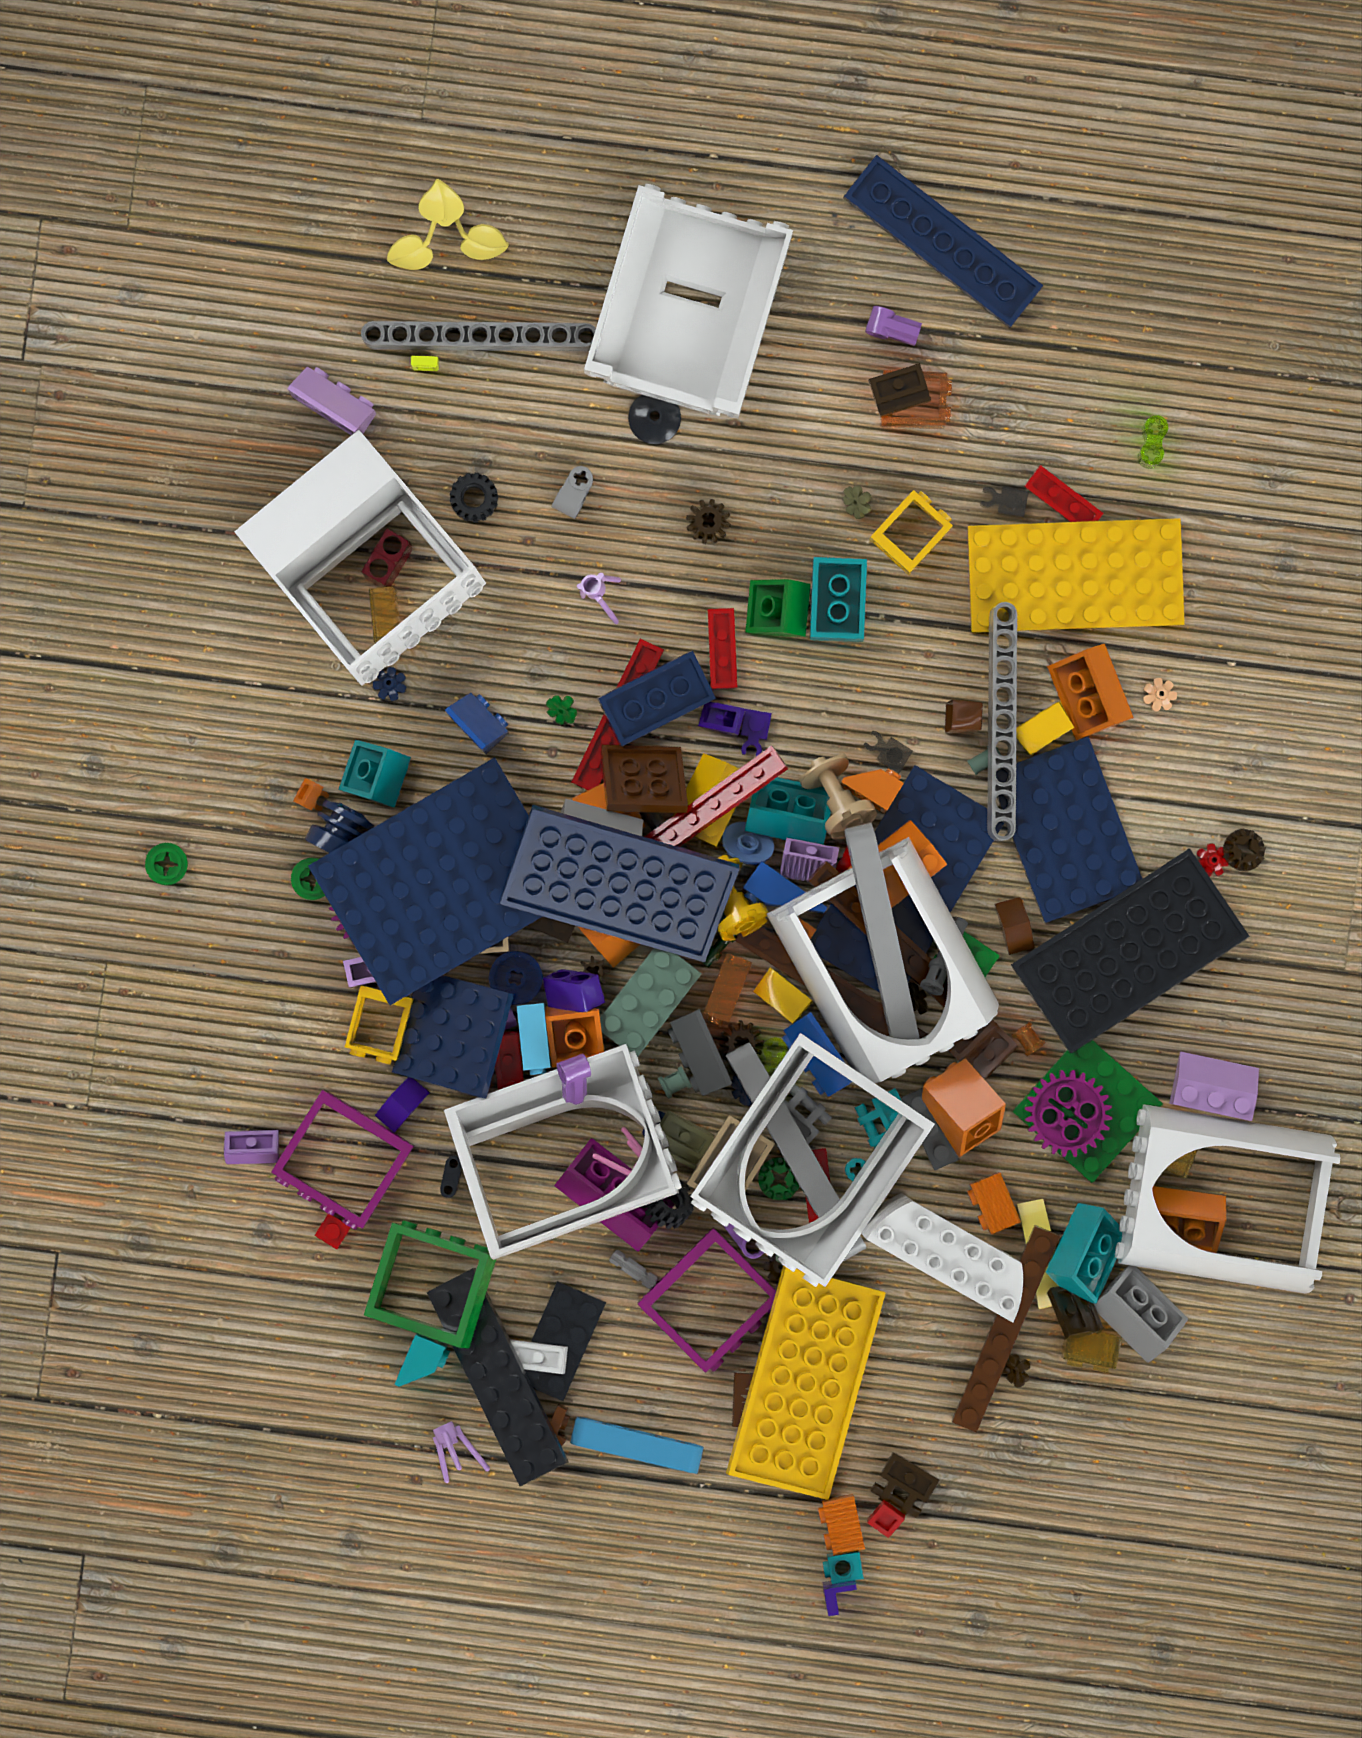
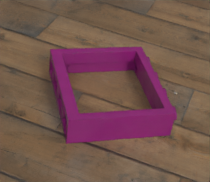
M324 1089L318 1095L271 1173L276 1175L274 1180L288 1188L289 1184L299 1189L297 1194L307 1201H311L313 1198L320 1202L321 1206L319 1208L333 1216L336 1212L344 1217L342 1222L354 1230L357 1227L363 1229L415 1145ZM323 1104L401 1151L361 1216L356 1215L284 1170V1167Z
M713 1227L637 1302V1305L706 1373L709 1369L714 1372L724 1362L721 1357L728 1350L733 1353L743 1343L740 1338L747 1331L752 1334L762 1324L759 1319L766 1312L770 1315L776 1290ZM716 1242L770 1297L705 1361L651 1305Z

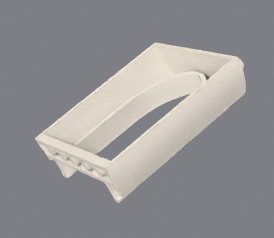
M909 837L879 854L883 869L892 864L894 865L936 942L946 966L948 979L946 1004L937 1025L927 1036L921 1039H897L878 1033L861 1022L846 1005L798 918V915L854 886L856 883L852 868L767 913L771 924L850 1067L873 1083L882 1082L889 1077L897 1078L906 1072V1068L913 1064L921 1065L930 1059V1055L937 1051L940 1053L945 1052L954 1046V1042L962 1038L967 1040L978 1033V1029L986 1026L998 1014L999 1003Z
M800 1033L690 1196L693 1198L691 1204L703 1212L706 1208L711 1210V1216L722 1225L727 1227L730 1223L735 1226L733 1230L749 1242L751 1238L756 1240L755 1245L770 1257L774 1253L779 1256L777 1260L793 1272L797 1268L805 1273L803 1279L817 1287L820 1283L826 1287L935 1124ZM815 1056L899 1114L845 1194L830 1211L817 1220L797 1228L783 1230L762 1228L755 1222L745 1195V1172L749 1155L758 1137L809 1061Z
M626 1044L587 1058L591 1068V1076L587 1078V1095L584 1097V1102L580 1104L566 1103L562 1096V1081L557 1069L489 1093L486 1099L478 1097L444 1110L491 1259L495 1260L679 1193L678 1189L682 1188L677 1173L673 1174V1172L677 1171V1167L669 1149H665V1147L669 1146V1143L659 1123L661 1120L658 1111L654 1107L652 1099H650L653 1097L650 1087L646 1083L644 1076L638 1072L637 1067L640 1066L635 1050L630 1052ZM594 1107L613 1110L630 1117L644 1128V1144L635 1167L627 1178L609 1194L586 1205L498 1236L470 1146L554 1115L579 1108Z
M1143 1104V1109H1139L1137 1114V1125H1140L1139 1134L1134 1137L1132 1145L1135 1159L1134 1163H1130L1128 1178L1131 1179L1130 1189H1126L1124 1195V1205H1127L1126 1215L1122 1216L1119 1229L1123 1232L1122 1240L1117 1243L1115 1251L1118 1263L1304 1294L1311 1292L1314 1289V1280H1320L1322 1277V1271L1317 1270L1316 1265L1332 1164H1340V1154L1334 1153L1337 1146L1335 1139L1331 1135ZM1232 1146L1315 1160L1299 1266L1213 1253L1188 1244L1170 1229L1160 1215L1153 1197V1185L1161 1173L1176 1159L1204 1147Z
M902 1193L879 1206L861 1233L866 1240L1007 1320L1014 1322L1023 1291V1269L1021 1262L1003 1250H998L931 1212Z

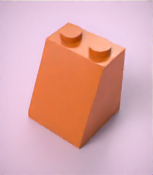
M966 1058L959 1063L954 1062L950 1064L942 1074L937 1077L932 1076L924 1083L922 1100L959 1157L1001 1130L1006 1103Z

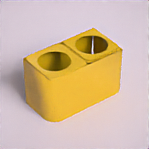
M1058 701L1016 727V738L1026 753L1032 755L1038 749L1040 750L1073 729L1074 726L1062 703Z
M771 967L753 991L792 1024L813 1002V1000Z

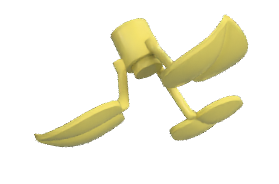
M436 179L431 188L419 201L420 214L427 220L432 221L426 240L422 242L421 238L417 235H407L400 238L389 249L387 261L394 266L408 270H419L429 265L433 258V252L427 246L431 242L437 223L441 226H450L455 222L460 235L464 238L460 245L461 251L473 259L486 260L494 258L503 253L508 248L509 243L498 229L487 224L473 226L467 234L460 222V217L464 212L463 201L451 187Z

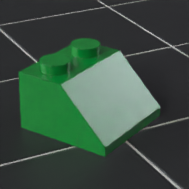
M790 579L750 580L745 633L783 637H806L810 584Z

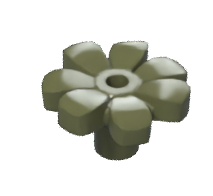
M858 485L853 488L849 486L844 489L845 496L843 497V502L845 505H849L846 508L848 514H854L856 519H861L871 511V506L868 502L871 501L872 497L869 492L862 493V487Z

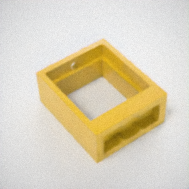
M914 490L869 539L908 576L953 526L950 523L952 519L947 513L941 509L936 511L930 505L932 501L922 491L917 493ZM912 502L917 504L942 527L913 560L883 534Z
M361 985L344 1048L350 1049L349 1054L365 1058L367 1053L375 1055V1061L391 1065V1061H397L413 998L404 997L393 1004L404 1007L393 1051L389 1052L355 1043L366 998L388 1003L381 990Z

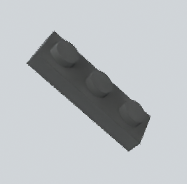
M920 1088L901 1097V1099L907 1106L935 1124L922 1142V1145L934 1171L959 1160L923 1102V1088Z

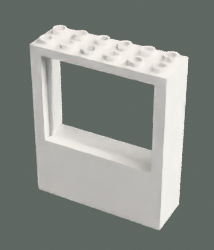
M357 430L234 531L361 686L375 680L379 674L378 672L384 667L394 664L399 659V655L407 648L415 647L424 634L437 629L441 624V620L449 614L456 613L461 608L463 602L469 597L478 595L486 584L475 566L360 430ZM402 512L456 575V578L365 653L360 655L307 589Z

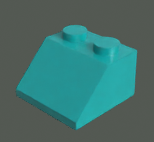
M355 739L338 790L395 808L411 757L385 747Z
M416 1333L394 1385L398 1387L434 1373L438 1367L443 1368L450 1354V1351L446 1349L448 1344Z

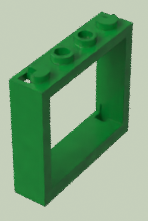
M402 1220V1223H392L364 1316L458 1348H469L496 1259H491L488 1247L475 1243L474 1247L465 1245L466 1240L451 1235L450 1239L441 1237V1231L428 1227L426 1231L417 1229V1223ZM403 1235L479 1260L457 1333L381 1307Z

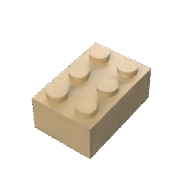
M728 1115L688 1179V1185L696 1189L741 1121ZM761 1134L755 1142L747 1162L745 1191L775 1144Z

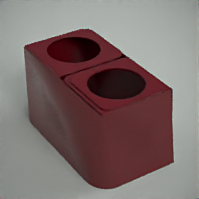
M386 528L361 573L368 581L385 591L389 590L412 552L411 542ZM396 536L400 539L402 547L397 554L390 555L384 551L383 542L387 537ZM376 559H382L388 565V572L380 578L374 577L369 570L371 562Z

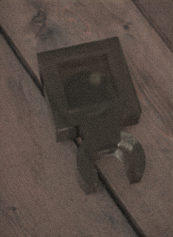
M1003 486L1000 494L992 487L983 488L982 492L989 493L992 496V500L990 502L981 501V507L991 508L996 505L998 506L997 514L1024 518L1029 491Z
M872 731L871 735L876 737L877 744L870 746L865 742L863 747L871 752H879L880 754L876 760L899 774L913 750L892 737L886 743L879 732Z

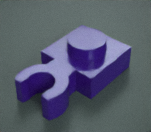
M745 708L741 736H747L748 741L742 745V755L746 754L748 746L756 748V756L761 753L762 748L759 744V739L767 740L772 713Z

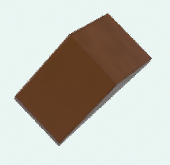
M1021 897L994 904L1008 954L1011 955L1035 948L1030 920Z

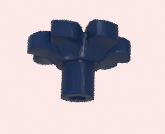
M389 667L387 673L383 670L378 672L377 678L379 681L373 682V688L380 690L378 697L382 700L386 699L389 695L391 701H396L399 698L398 692L403 694L407 689L404 684H401L406 680L403 673L396 675V668Z
M734 1075L731 1080V1086L735 1089L731 1092L734 1099L739 1098L742 1105L751 1106L750 1098L737 1076Z

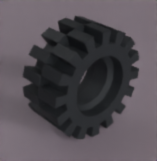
M476 472L474 474L466 473L465 476L457 478L458 480L456 483H453L452 490L450 491V503L457 516L467 522L473 521V523L486 520L488 516L494 513L493 511L498 505V493L492 480ZM474 487L479 488L484 493L483 503L475 508L467 506L464 502L465 492Z
M681 1180L682 1188L678 1189L679 1193L666 1197L675 1204L676 1209L668 1207L662 1199L643 1206V1208H648L645 1214L647 1216L651 1214L653 1217L650 1220L653 1223L655 1220L659 1221L657 1226L661 1228L664 1224H666V1229H671L672 1226L674 1229L678 1228L694 1210V1205L691 1204L693 1198L690 1197L692 1194H688L691 1189L688 1186L684 1188L682 1186L684 1182Z

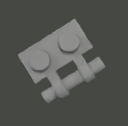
M794 1084L789 1091L793 1097L789 1102L785 1099L783 1101L809 1144L820 1132L812 1125L814 1121L818 1119L826 1125L832 1117L824 1111L826 1108L821 1103L817 1104L807 1095V1090L803 1087L799 1088ZM799 1102L811 1112L807 1118H804L795 1109Z

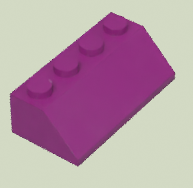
M593 1138L588 1141L554 1185L579 1206L604 1197L627 1178V1175L592 1157L593 1154H598L632 1171L629 1166ZM668 1198L662 1199L663 1202L670 1208H673V1206L675 1205ZM643 1206L600 1221L638 1252L659 1227L657 1226L659 1221L655 1220L653 1223L650 1220L653 1216L651 1214L647 1216L645 1211L648 1208H643Z

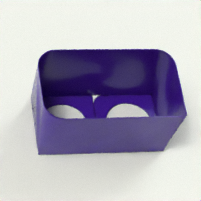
M560 969L543 978L548 1007L575 1012H587L605 1003L597 974Z

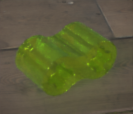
M1154 415L1149 417L1142 427L1144 444L1137 456L1139 464L1147 469L1156 467L1164 457L1162 440L1168 432V423L1162 416ZM1154 423L1161 430L1156 435L1153 434L1152 429H1149ZM1150 449L1153 450V455L1157 456L1152 461L1149 460L1148 455H1145Z
M771 1037L763 1045V1053L766 1059L764 1068L767 1073L770 1072L771 1068L776 1070L786 1055L787 1046L781 1038ZM773 1041H777L778 1046L782 1047V1052H778L776 1057H772V1053L767 1051V1047L772 1046Z

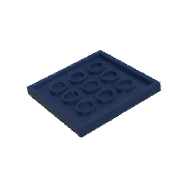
M445 975L414 991L412 994L413 1003L399 1057L394 1062L392 1072L486 1099L514 994Z

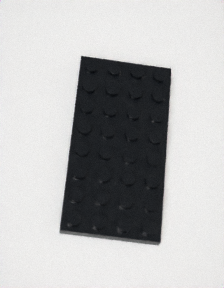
M1189 848L1011 964V967L1071 1055L1241 944L1250 936Z

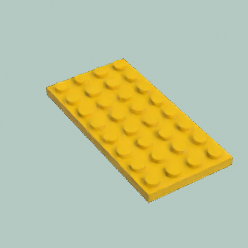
M1181 518L967 526L971 633L989 632L990 611L1002 602L1011 603L1016 608L1017 631L1185 625ZM1000 608L997 611V617L1000 621L1007 622L1009 620V613L1007 610Z
M783 1265L726 1474L829 1500L886 1292L836 1278H831L826 1287L820 1283L815 1287L803 1279L805 1273L797 1268L793 1272Z

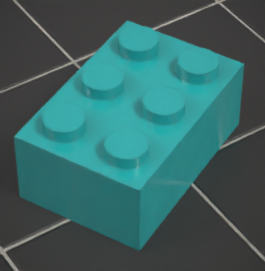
M813 558L809 640L863 642L867 559Z

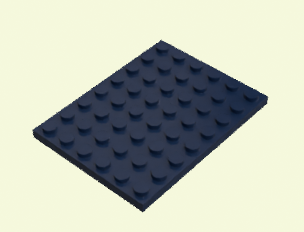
M495 757L308 865L389 1005L396 1003L542 917L500 904V897L529 815Z

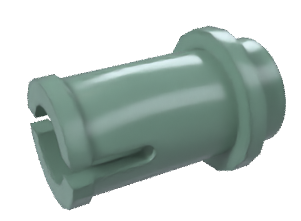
M986 746L987 749L967 760L975 775L988 768V746Z

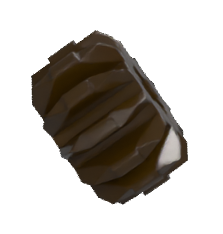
M710 499L709 507L705 506L704 500H700V510L693 505L690 507V510L696 516H686L687 521L694 522L687 526V531L697 530L692 538L696 540L700 535H703L702 544L705 545L707 537L711 536L713 544L718 542L716 534L725 538L726 533L721 528L729 529L731 527L729 522L722 521L728 519L730 513L720 514L724 509V505L721 503L715 509L714 499ZM707 516L708 519L709 516H712L714 518V526L711 528L710 525H708V528L704 527L703 517Z
M742 1020L738 1021L739 1030L737 1031L732 1023L728 1024L732 1034L729 1035L724 1031L721 1032L723 1037L728 1038V1042L721 1041L719 1046L729 1047L728 1050L722 1053V1056L725 1057L736 1050L734 1043H737L735 1041L737 1036L741 1038L747 1037L756 1054L761 1055L762 1051L754 1048L755 1044H764V1040L754 1039V1037L761 1034V1031L758 1029L751 1034L750 1030L754 1025L751 1022L746 1030H743Z

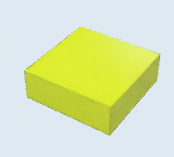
M411 356V367L415 371H438L439 358L434 356Z

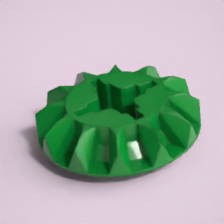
M160 843L154 846L148 852L145 859V869L148 876L154 882L161 885L176 884L185 876L188 868L187 855L179 846L172 843ZM167 852H169L170 861L178 864V866L169 867L167 876H165L164 867L156 864V862L165 861Z
M318 858L301 860L296 864L291 874V884L294 891L300 897L307 900H317L325 897L317 882H315L314 891H312L309 882L301 881V878L310 876L311 871L308 865L317 861Z
M782 1157L768 1160L759 1171L758 1183L760 1189L771 1199L785 1200L793 1196L799 1188L798 1182ZM772 1169L779 1174L785 1173L787 1170L789 1171L784 1178L788 1186L787 1188L781 1184L770 1187L775 1179L771 1172Z

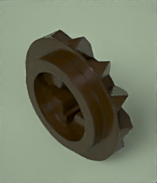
M1244 828L1236 830L1229 834L1224 842L1223 854L1225 860L1236 870H1253L1265 859L1266 847L1262 837L1255 833L1254 830ZM1249 841L1248 849L1254 854H1246L1242 857V850L1239 849L1238 845L1243 846Z

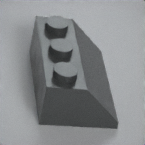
M700 1009L670 1022L672 1028L667 1030L673 1044L679 1042L683 1052L678 1055L684 1069L690 1067L694 1077L689 1078L695 1093L700 1091L702 1096L732 1084Z

